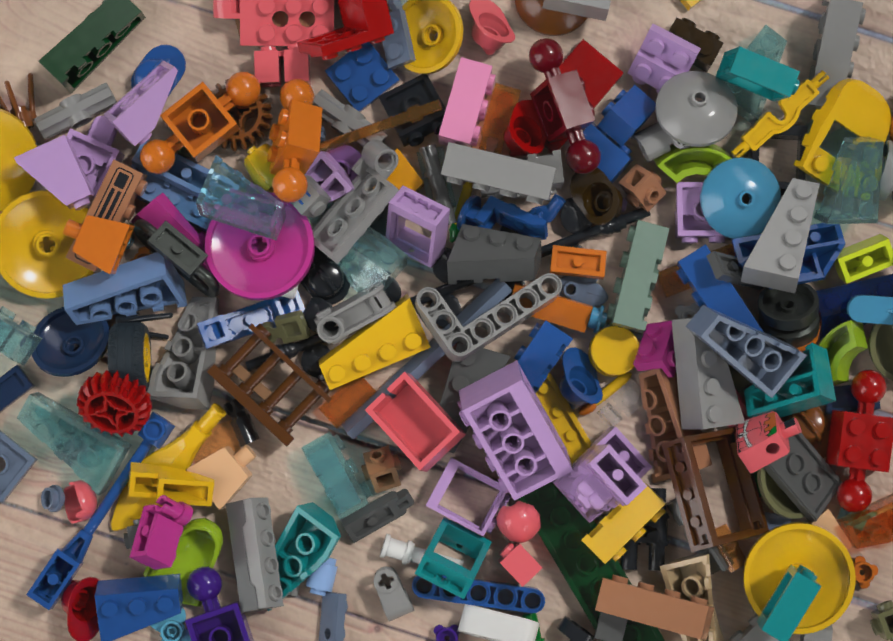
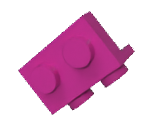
M672 320L646 325L633 363L637 371L662 368L668 378L675 376L676 363Z

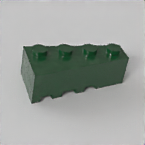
M103 0L100 7L90 13L82 23L38 62L68 91L73 93L146 17L130 0Z

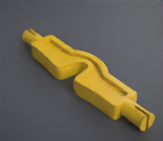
M821 70L811 81L809 79L803 80L794 95L778 100V105L784 113L783 119L778 120L771 112L763 113L754 125L741 136L743 142L731 151L732 155H735V158H741L749 150L756 151L774 134L782 133L791 128L797 121L800 111L819 94L818 88L829 79V76L825 75L826 73Z

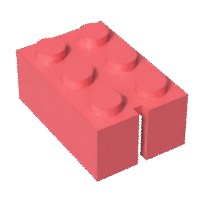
M403 372L387 388L390 393L396 396L392 398L390 395L382 393L365 411L420 471L428 472L466 433L413 375Z

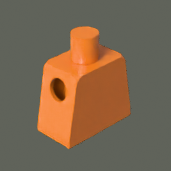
M87 215L83 224L69 219L63 234L76 239L72 250L74 253L106 273L116 274L135 226Z

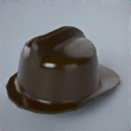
M596 168L588 174L574 173L570 183L571 196L592 224L604 225L614 217L621 215L622 195L603 171Z

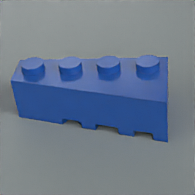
M706 244L678 261L677 266L679 270L676 273L684 285L688 283L693 291L691 296L699 308L705 305L763 332L732 283L716 279L707 259V255L711 251Z
M546 320L543 325L537 322L529 334L532 341L527 348L522 345L514 357L521 366L535 393L556 365L565 348L573 340L569 335Z

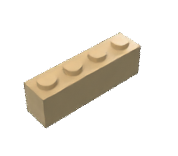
M694 554L674 559L660 566L666 589L681 592L680 598L691 600V596L707 599V605L714 607L709 554ZM715 608L707 640H700L681 634L682 641H725Z

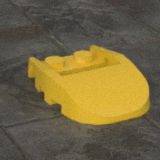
M856 79L839 81L826 95V102L820 110H815L811 118L813 124L809 134H805L801 145L805 147L801 161L795 160L794 166L844 197H849L876 165L891 126V112L884 97L865 82ZM834 121L871 145L866 153L867 157L861 166L856 167L855 170L819 147Z

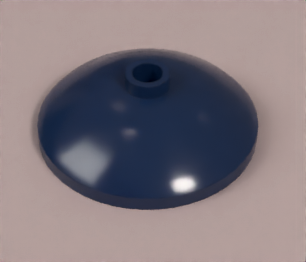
M61 307L45 316L36 326L30 341L31 355L37 366L50 375L69 377L81 374L95 366L107 352L110 327L106 320L76 325L64 310V307Z

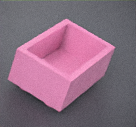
M461 57L439 131V144L448 146V142L467 147H471V145L477 146L481 127L477 126L478 121H484L488 108V101L485 100L486 95L491 96L495 84L496 75L492 74L493 66Z

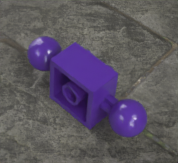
M199 567L193 570L187 580V589L194 599L202 601L205 613L185 620L191 641H254L245 612L241 613L240 602L237 601L222 607L220 606L217 596L222 588V580L219 573L210 567Z

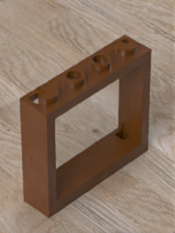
M736 427L681 437L662 443L691 552L757 536L769 531L753 473L750 474L737 452V441L734 438ZM716 442L741 530L719 537L716 533L693 446Z

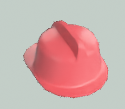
M470 0L469 10L474 20L471 36L487 55H492L496 50L502 48L505 43H512L515 40V34L510 28L504 13L494 2L490 0Z

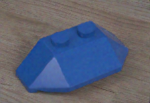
M839 220L810 226L798 284L824 280L846 244ZM761 234L732 239L737 263L742 269Z

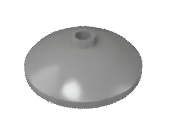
M688 71L677 74L665 82L658 93L655 111L661 128L672 139L688 146L702 147L715 144L730 133L736 122L738 107L732 90L724 81L706 72ZM695 98H701L703 102H698Z

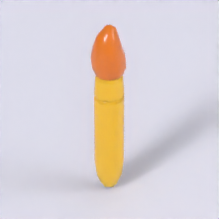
M628 372L615 378L602 389V400L597 404L587 403L582 406L579 414L587 415L592 413L599 404L624 386L630 380L632 373Z

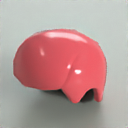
M82 480L69 482L70 486L64 488V504L67 517L72 524L86 521L96 511V493L90 484Z
M517 501L512 506H503L496 517L497 528L508 540L523 543L531 540L541 527L540 514L535 507L521 501Z

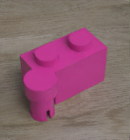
M166 495L160 496L156 501L162 507L154 504L143 507L129 558L154 570L172 567L176 558L178 542L183 533V526L191 520L193 515L192 506L181 501L176 502Z

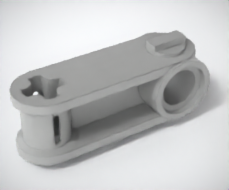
M376 283L338 305L318 312L314 319L317 324L318 336L328 344L333 343L335 345L346 339L347 335L386 315L396 305L394 301L390 302L383 290V283ZM333 321L339 328L334 331L328 330L325 327V323Z

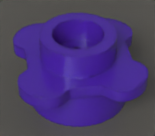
M455 624L451 627L435 626L434 634L436 635V641H446L444 639L445 636L450 637L448 641H458V634L460 632L457 630L459 626Z

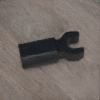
M236 399L225 403L224 408L232 418L230 423L240 446L242 447L260 439L250 415H246L245 407Z

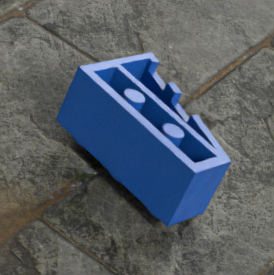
M180 574L98 581L95 591V603L101 641H113L181 614L183 593Z

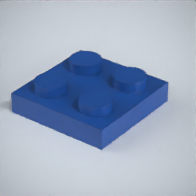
M369 42L361 44L362 48L359 50L348 52L325 70L327 76L350 105L359 112L379 98L378 96L386 93L400 82V79L392 69L388 68L385 60Z

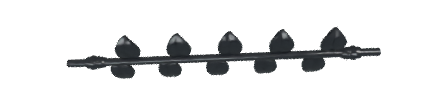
M567 198L561 211L560 221L562 226L572 235L541 246V258L552 253L553 245L583 248L578 244L599 235L619 233L622 229L627 228L626 225L650 216V211L647 212L643 208H639L624 215L621 214L619 217H614L607 224L591 227L592 223L585 217L573 198ZM504 226L500 229V231L520 234ZM445 247V251L433 265V273L437 279L446 284L434 289L440 293L454 315L457 316L462 312L461 305L458 299L450 293L476 283H474V280H457V284L448 285L447 261L452 249ZM375 273L370 286L382 282L384 285L383 290L390 302H398L402 294L398 282L386 273ZM525 281L505 282L512 291L515 282L525 285ZM511 291V293H510L508 296H506L502 301H504V300H506L507 298H509V297L511 296V294H512V291ZM417 295L410 297L413 307ZM320 297L311 298L304 314L308 328L317 333V324L314 321L316 314L328 307H333L329 302ZM424 297L420 301L421 304L432 301V299ZM434 301L431 302L430 307L435 305ZM440 319L436 324L445 328L449 322ZM333 321L325 323V327L328 330L334 331L339 328ZM318 334L295 343L276 345L289 359L304 351L301 358L303 370L310 376L325 381L318 360L330 352V349L322 344L325 341ZM269 349V353L246 361L248 371L258 369L274 351Z

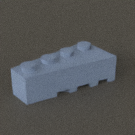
M705 305L699 309L685 326L756 388L773 398L807 356V354L791 344Z

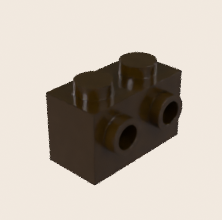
M676 17L669 30L674 35L701 48L693 65L708 72L724 44L719 40L720 37L711 31L706 30L703 32L696 28V24L687 18L679 19Z

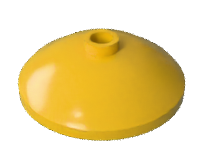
M408 0L402 8L405 10L416 60L404 65V67L419 74L436 73L447 67L459 52L463 39L461 15L457 7L450 0ZM438 32V37H437V39L435 40V39H434L435 34Z

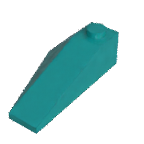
M313 502L298 505L295 508L275 545L283 599L329 559L341 537L334 518Z

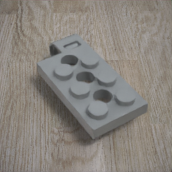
M380 140L369 141L363 147L361 158L351 168L357 174L356 178L352 181L355 189L338 198L312 229L315 246L337 264L348 254L351 247L366 232L375 218L383 212L385 206L399 191L398 188L386 180L398 165V155Z

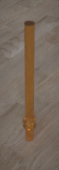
M438 99L421 106L416 104L408 107L407 111L320 142V152L333 150L409 121L415 123L423 120V116L442 110L441 102Z

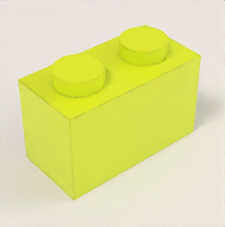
M878 234L843 248L834 263L839 278L848 284L893 266V249L889 238Z

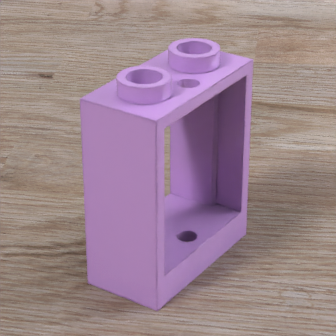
M402 186L388 204L385 245L432 268L445 251L450 208ZM406 219L432 231L431 239L406 227Z
M451 457L425 506L484 537L486 532L492 533L497 523L494 516L498 508L507 505L511 495L503 492L499 482ZM457 469L499 490L481 526L439 505Z

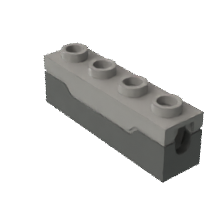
M248 498L227 503L226 510L241 613L284 606L278 570L279 563L275 549V536L271 521V508L268 498Z

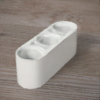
M465 604L457 631L490 641H535L540 623Z

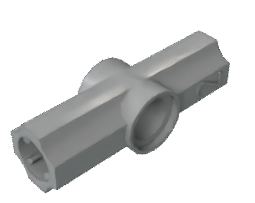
M104 83L82 95L75 94L67 97L59 103L58 107L34 118L43 138L47 140L69 128L75 129L89 123L93 116L111 108L117 101L108 84Z
M321 89L314 97L312 105L323 108L322 119L330 123L331 127L345 138L353 139L364 147L372 140H380L384 143L388 137L384 131L365 119L366 117L348 104H342Z

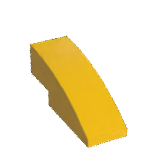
M131 462L128 496L156 498L157 501L160 496L166 495L176 502L181 501L188 505L212 506L214 479L177 468Z

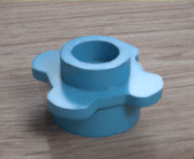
M603 305L599 308L593 307L587 327L592 328L594 333L598 332L599 328H604L607 313L603 312Z

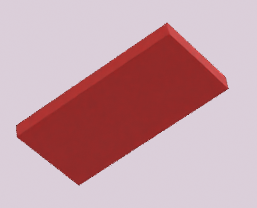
M584 39L559 67L561 74L577 69L579 77L585 83L587 99L594 108L624 74L623 71ZM568 138L549 144L546 139L544 146L551 152L560 150Z

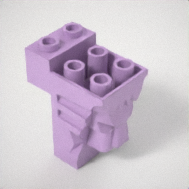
M609 427L590 445V448L572 463L573 471L552 482L589 523L604 511H609L612 507L615 508L619 504L627 506L647 487L641 478L652 466L617 427Z

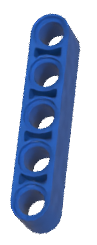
M417 575L412 582L413 592L418 597L525 613H537L545 605L543 593L538 588L530 586L522 587L516 584L474 579L465 598L462 599L456 595L448 596L443 588L433 583L430 591H419L416 583L421 577ZM476 585H481L486 589V595L481 600L474 599L470 594L471 589ZM503 589H509L513 593L512 600L506 604L498 600V593ZM529 593L539 595L540 602L537 606L528 607L525 604V597Z

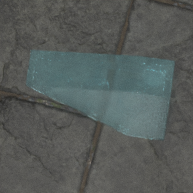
M333 201L326 204L325 211L314 218L308 217L314 227L334 204ZM368 227L366 232L356 241L348 254L337 265L340 266L351 287L358 293L379 282L383 283V290H385L407 266L408 255L386 237Z

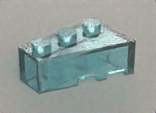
M844 137L832 168L834 170L829 185L825 186L823 192L825 196L819 211L816 210L815 219L825 224L878 223L883 141L871 137Z
M328 432L303 446L302 450L341 520L371 503L369 497L372 496V493L366 482L360 483L355 474L359 470L353 459H346L342 450L346 447L339 434L333 436L332 432Z

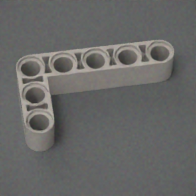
M553 273L544 274L464 327L440 293L432 287H425L418 292L414 308L446 356L454 362H461L552 303L561 292L562 282ZM542 284H551L554 288V293L548 294L544 292ZM424 297H429L434 301L435 305L427 308L421 304L420 300ZM528 298L532 302V307L524 308L521 306L519 299ZM500 312L507 313L510 317V322H500L497 314ZM444 319L449 322L450 328L441 330L437 327L436 322ZM483 327L487 330L488 336L480 338L475 334L474 329ZM452 343H463L466 351L462 353L454 351Z

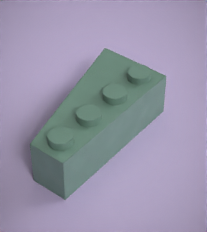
M638 220L635 226L630 225L626 241L631 243L628 252L623 251L619 267L624 268L622 277H616L613 287V293L617 294L615 304L610 303L607 310V319L610 320L609 326L622 327L637 334L645 331L647 321H644V318L647 317L653 300L651 291L654 290L659 275L657 268L663 258L670 228Z

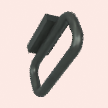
M138 219L135 222V235L153 253L158 252L173 264L183 278L204 295L211 298L219 295V282L202 266L208 258L205 252L167 221L158 229L143 219Z

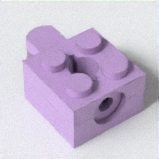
M97 116L93 120L87 135L70 128L66 136L71 141L95 196L113 159L122 162L125 156L120 150L111 147L118 130L105 116Z

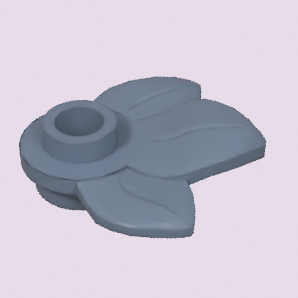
M564 276L560 279L562 289L559 296L593 307L600 306L608 300L605 289L596 283L598 279ZM570 284H573L574 291L571 294H568L566 292V287Z

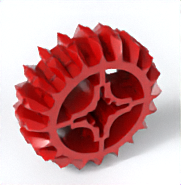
M108 370L103 374L96 372L93 377H88L83 386L80 387L77 398L78 414L83 416V422L91 423V429L99 428L100 433L104 431L109 432L111 437L114 433H118L121 437L125 433L133 435L135 431H140L149 420L152 409L151 394L146 392L145 385L138 386V379L130 382L129 373L122 379L119 378L118 370L113 377H111Z

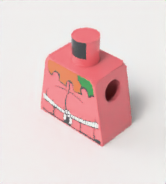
M774 411L744 420L745 423L736 424L737 452L750 474L790 452L789 438L802 432L799 422L795 417L782 422L777 412Z

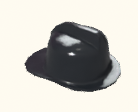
M315 246L311 267L300 283L312 297H320L330 304H336L348 294L350 288L349 275L340 263H335Z

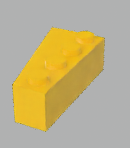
M408 293L395 303L396 307L392 311L360 328L354 335L344 340L318 360L329 390L431 348Z

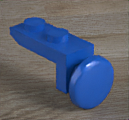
M472 195L462 206L457 219L459 231L462 224L492 229L495 223H498L525 236L541 238V240H546L548 237L547 221L540 215L530 214L520 209L516 204H508L493 196H490L481 208V197Z

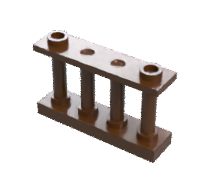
M251 323L248 328L254 334L225 364L221 363L217 366L213 363L206 371L287 447L294 440V437L290 434L293 431L292 427L321 396L329 403L332 400L328 395L331 390L320 379L315 383L268 339L271 333L260 323L256 327ZM263 341L274 352L245 383L236 384L231 379L233 370ZM283 360L294 371L264 402L261 401L258 404L250 397L254 393L252 390ZM303 378L313 390L285 420L281 419L277 422L271 416L274 412L272 409Z

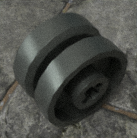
M806 283L798 284L795 293L769 289L767 287L761 291L758 298L759 326L764 333L791 344L795 348L810 343L818 335L820 328L818 314L819 298L811 285Z

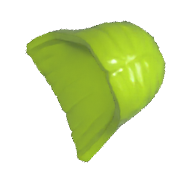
M197 518L190 521L183 528L172 567L154 570L147 566L143 575L146 577L180 574L183 604L196 607L201 606L202 601L194 599L189 594L187 580L191 572L196 568L214 567L223 545L221 529L216 523L206 518Z

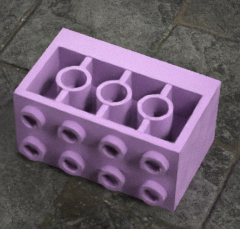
M517 360L459 390L460 401L457 402L461 410L459 415L466 427L471 426L474 433L472 437L477 447L484 449L487 455L485 459L491 471L496 470L499 476L498 482L505 494L509 492L514 501L573 471L566 446Z

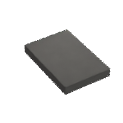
M800 433L789 438L790 452L763 468L808 521L816 522L836 494L842 480L805 436Z

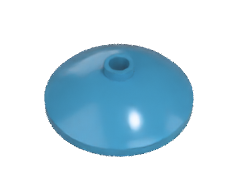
M732 158L718 164L705 178L700 194L701 209L708 224L719 234L733 239L761 234L781 200L780 187L774 174L764 164L750 158ZM745 193L750 198L747 204L742 201V196Z

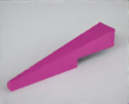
M164 193L153 199L130 221L135 224L138 219H143L157 229L167 221L205 252L206 234L204 231L198 234ZM206 260L202 266L212 274Z

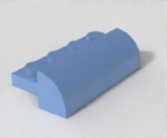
M147 140L139 146L132 159L131 167L148 175L145 180L148 182L147 188L142 196H137V199L149 204L161 193H164L192 226L207 232L209 224L218 210L228 201L239 196L241 185L176 153L174 165L169 171L163 174L150 173L142 166L140 161V152L143 146L150 141Z

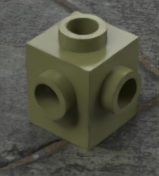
M888 600L876 605L877 610L871 612L873 619L870 620V624L876 636L880 635V638L893 641V602ZM891 616L892 623L887 625L885 617Z

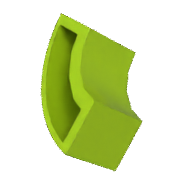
M673 144L670 146V152L654 159V161L662 171L678 183L683 178L694 174L708 175L714 167L723 161L732 159L727 151L715 144L702 147L690 146L685 149H679Z
M850 320L838 325L819 344V346L828 351L833 385L849 382V369L853 359L860 352L868 349L863 324Z

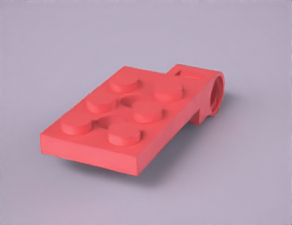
M213 0V18L240 19V46L298 45L297 42L334 30V0ZM283 11L288 15V22L284 26L274 24L272 17L275 12ZM305 11H310L315 16V22L311 26H304L299 21L300 15Z

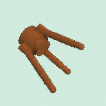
M29 73V110L26 109V106L18 107L10 82H4L12 106L11 114L20 119L28 129L34 127L33 121L37 117L35 112L33 74ZM0 96V108L9 112Z

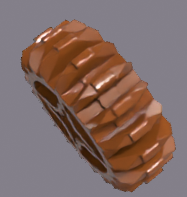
M219 83L215 85L219 92L215 94L211 91L217 99L226 93V88L223 89ZM266 93L259 96L255 102L256 106L241 107L236 105L239 112L243 113L239 119L240 130L237 131V135H232L221 144L223 149H226L229 143H231L232 151H237L238 143H241L243 150H247L246 142L251 141L253 146H257L258 144L254 137L257 135L261 139L266 137L261 129L270 130L271 126L264 122V120L273 119L272 114L265 113L272 109L271 103H264L268 99ZM234 107L228 111L230 115H234L232 113L235 110ZM255 114H258L254 126L245 133L246 121L254 117Z

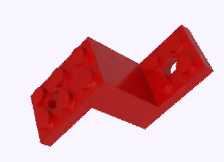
M338 0L344 27L297 42L300 53L309 54L312 58L322 57L323 60L338 57V52L356 51L362 48L361 44L382 42L385 40V36L394 33L387 1Z

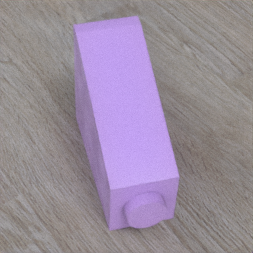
M65 135L14 157L17 164L70 209H83L91 204L90 200L95 198L71 141Z

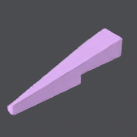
M321 151L306 172V175L311 176L331 197L328 203L355 189L347 172L329 152Z

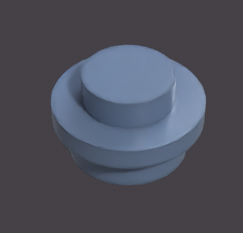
M51 485L43 490L41 504L44 509H48L50 512L60 511L65 503V493L59 485Z

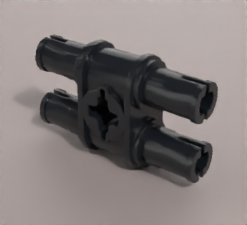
M652 488L666 502V488ZM665 513L656 523L650 520L646 525L655 528V530L647 531L645 536H642L637 542L631 539L624 546L627 552L621 557L622 569L637 570L638 545L646 543V545H649L648 570L661 571L660 566L665 564V546H668L669 540H667L669 513Z

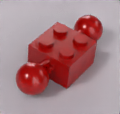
M863 370L857 373L851 382V392L858 401L857 413L832 410L826 463L850 467L848 479L843 481L838 487L837 500L844 510L852 513L864 511L872 501V490L865 482L866 470L889 473L893 445V418L873 415L875 403L879 402L886 393L885 379L874 370Z

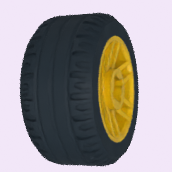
M141 322L116 323L109 331L108 371L111 377H113L118 370L119 378L122 379L129 373V381L132 382L138 379V386L145 385L147 391L152 373L151 341L148 327Z

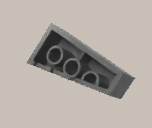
M458 342L456 352H465V345ZM482 348L464 361H452L440 406L465 433L470 426L466 427L459 415L461 411L457 404L460 401L459 390L505 367L511 356ZM462 439L449 451L450 453H455Z

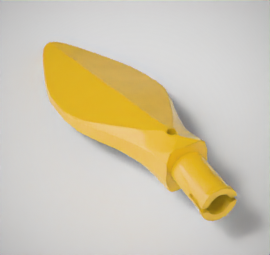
M213 403L200 420H196L183 434L161 447V449H157L148 455L141 463L187 471L204 442L212 434L213 428L225 417L226 411L217 403ZM127 483L119 496L114 510L111 529L119 531L134 525L133 520L141 518L144 506L154 504L162 507V505L156 503V498L128 496Z

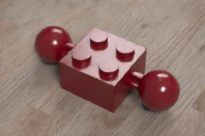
M549 38L540 39L531 46L529 61L535 70L544 73L546 80L534 89L530 96L547 142L549 144L568 138L570 143L566 153L568 166L578 174L591 173L598 167L601 153L594 142L585 139L582 131L596 121L594 107L588 101L585 93V83L579 77L577 69L561 74L559 67L563 61V50L558 42Z

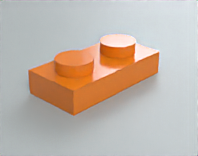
M553 245L550 273L603 280L607 251Z

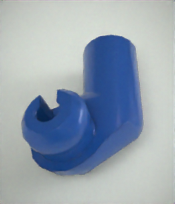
M554 194L548 205L534 207L529 213L540 215L547 223L552 222L566 200Z

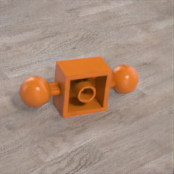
M249 72L235 73L227 81L226 93L218 99L206 84L201 82L160 115L174 134L165 141L154 139L147 142L140 152L142 166L150 173L163 174L172 168L175 162V153L182 147L188 150L197 163L240 130L238 124L228 111L236 105L246 107L258 100L261 92L258 79Z
M292 79L281 88L280 102L285 109L281 110L277 124L272 125L269 133L272 146L269 149L267 161L271 162L270 173L275 175L272 181V188L274 194L280 200L288 203L296 202L305 195L308 182L304 174H306L320 152L323 108L312 105L314 91L309 83L301 79Z

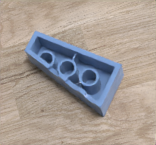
M158 252L119 265L116 274L101 271L63 285L64 310L76 325L112 319L114 314L126 315V317L137 315L136 311L149 308L156 312L164 310V306L177 304L178 308L187 306L183 279L173 264Z

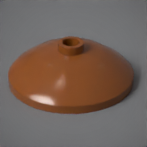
M514 0L516 10L522 21L529 28L543 35L561 36L571 33L579 28L588 18L542 8L544 0Z

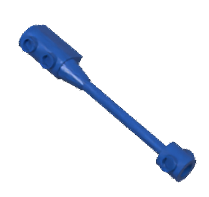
M154 411L151 413L149 420L138 432V435L144 440L84 529H81L63 548H58L26 594L28 597L48 610L54 608L66 587L69 586L83 565V560L94 532L129 482L131 462L141 463L152 446L161 449L175 428L174 424Z

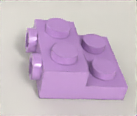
M652 24L627 74L631 75L636 83L641 85L647 83L656 88V92L659 93L666 81L677 74L688 72L691 69L701 48Z
M704 182L676 183L675 238H682V243H698V238H709V243H724L725 238H729L716 232L703 215L700 194Z

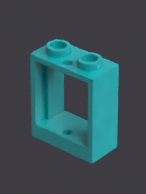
M740 46L724 53L715 76L771 101L791 97V95L796 93L800 84V80L797 79L800 71Z
M443 517L415 574L464 599L492 541ZM440 541L475 559L471 570L435 553L434 550L438 542Z
M801 564L798 568L790 565L757 619L761 630L779 641H789L821 588V585L816 581L818 576Z

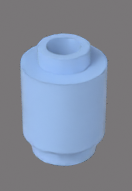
M329 557L326 562L307 578L306 586L310 587L309 593L326 596V591L332 592L338 566H335L337 559Z

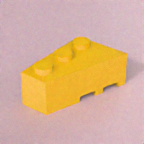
M644 480L642 481L647 487L627 506L619 504L582 539L604 564L611 559L615 562L618 561L627 552L624 546L631 539L637 542L647 532L643 527L650 520L656 523L666 513L663 507L667 503Z

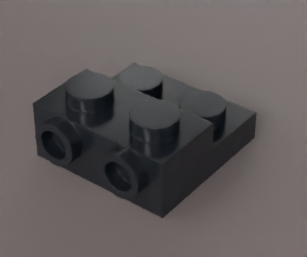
M422 74L378 96L404 147L408 145L412 147L418 146L424 141L425 136L431 133L439 134L446 108L427 74Z

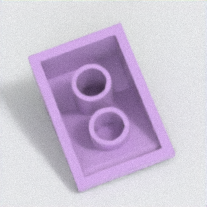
M164 60L103 114L118 132L134 146L138 143L142 145L152 136L151 131L157 125L178 70L175 66Z

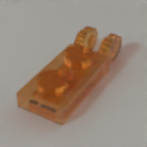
M495 83L481 131L480 150L486 151L487 140L492 138L498 140L494 153L501 154L505 142L503 134L509 124L512 111L519 101L521 90Z

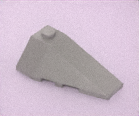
M217 297L191 298L177 324L178 330L172 341L167 342L163 358L160 363L155 364L152 370L148 388L151 399L183 409L209 410L214 378L206 370L215 363L216 347L205 348L196 324L218 316L219 299Z

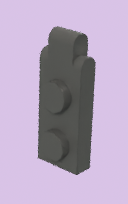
M402 489L398 492L391 491L340 521L353 543L403 516L407 512V508L414 504V500L407 489Z

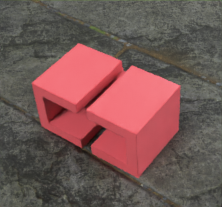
M298 45L287 46V50L278 51L274 46H264L260 48V51H254L255 77L258 79L261 88L282 87L281 59H284L285 83L292 79H301L311 86L310 55L300 53Z
M509 542L499 552L502 556L498 560L499 563L522 587L542 569L541 565L518 542L515 545Z

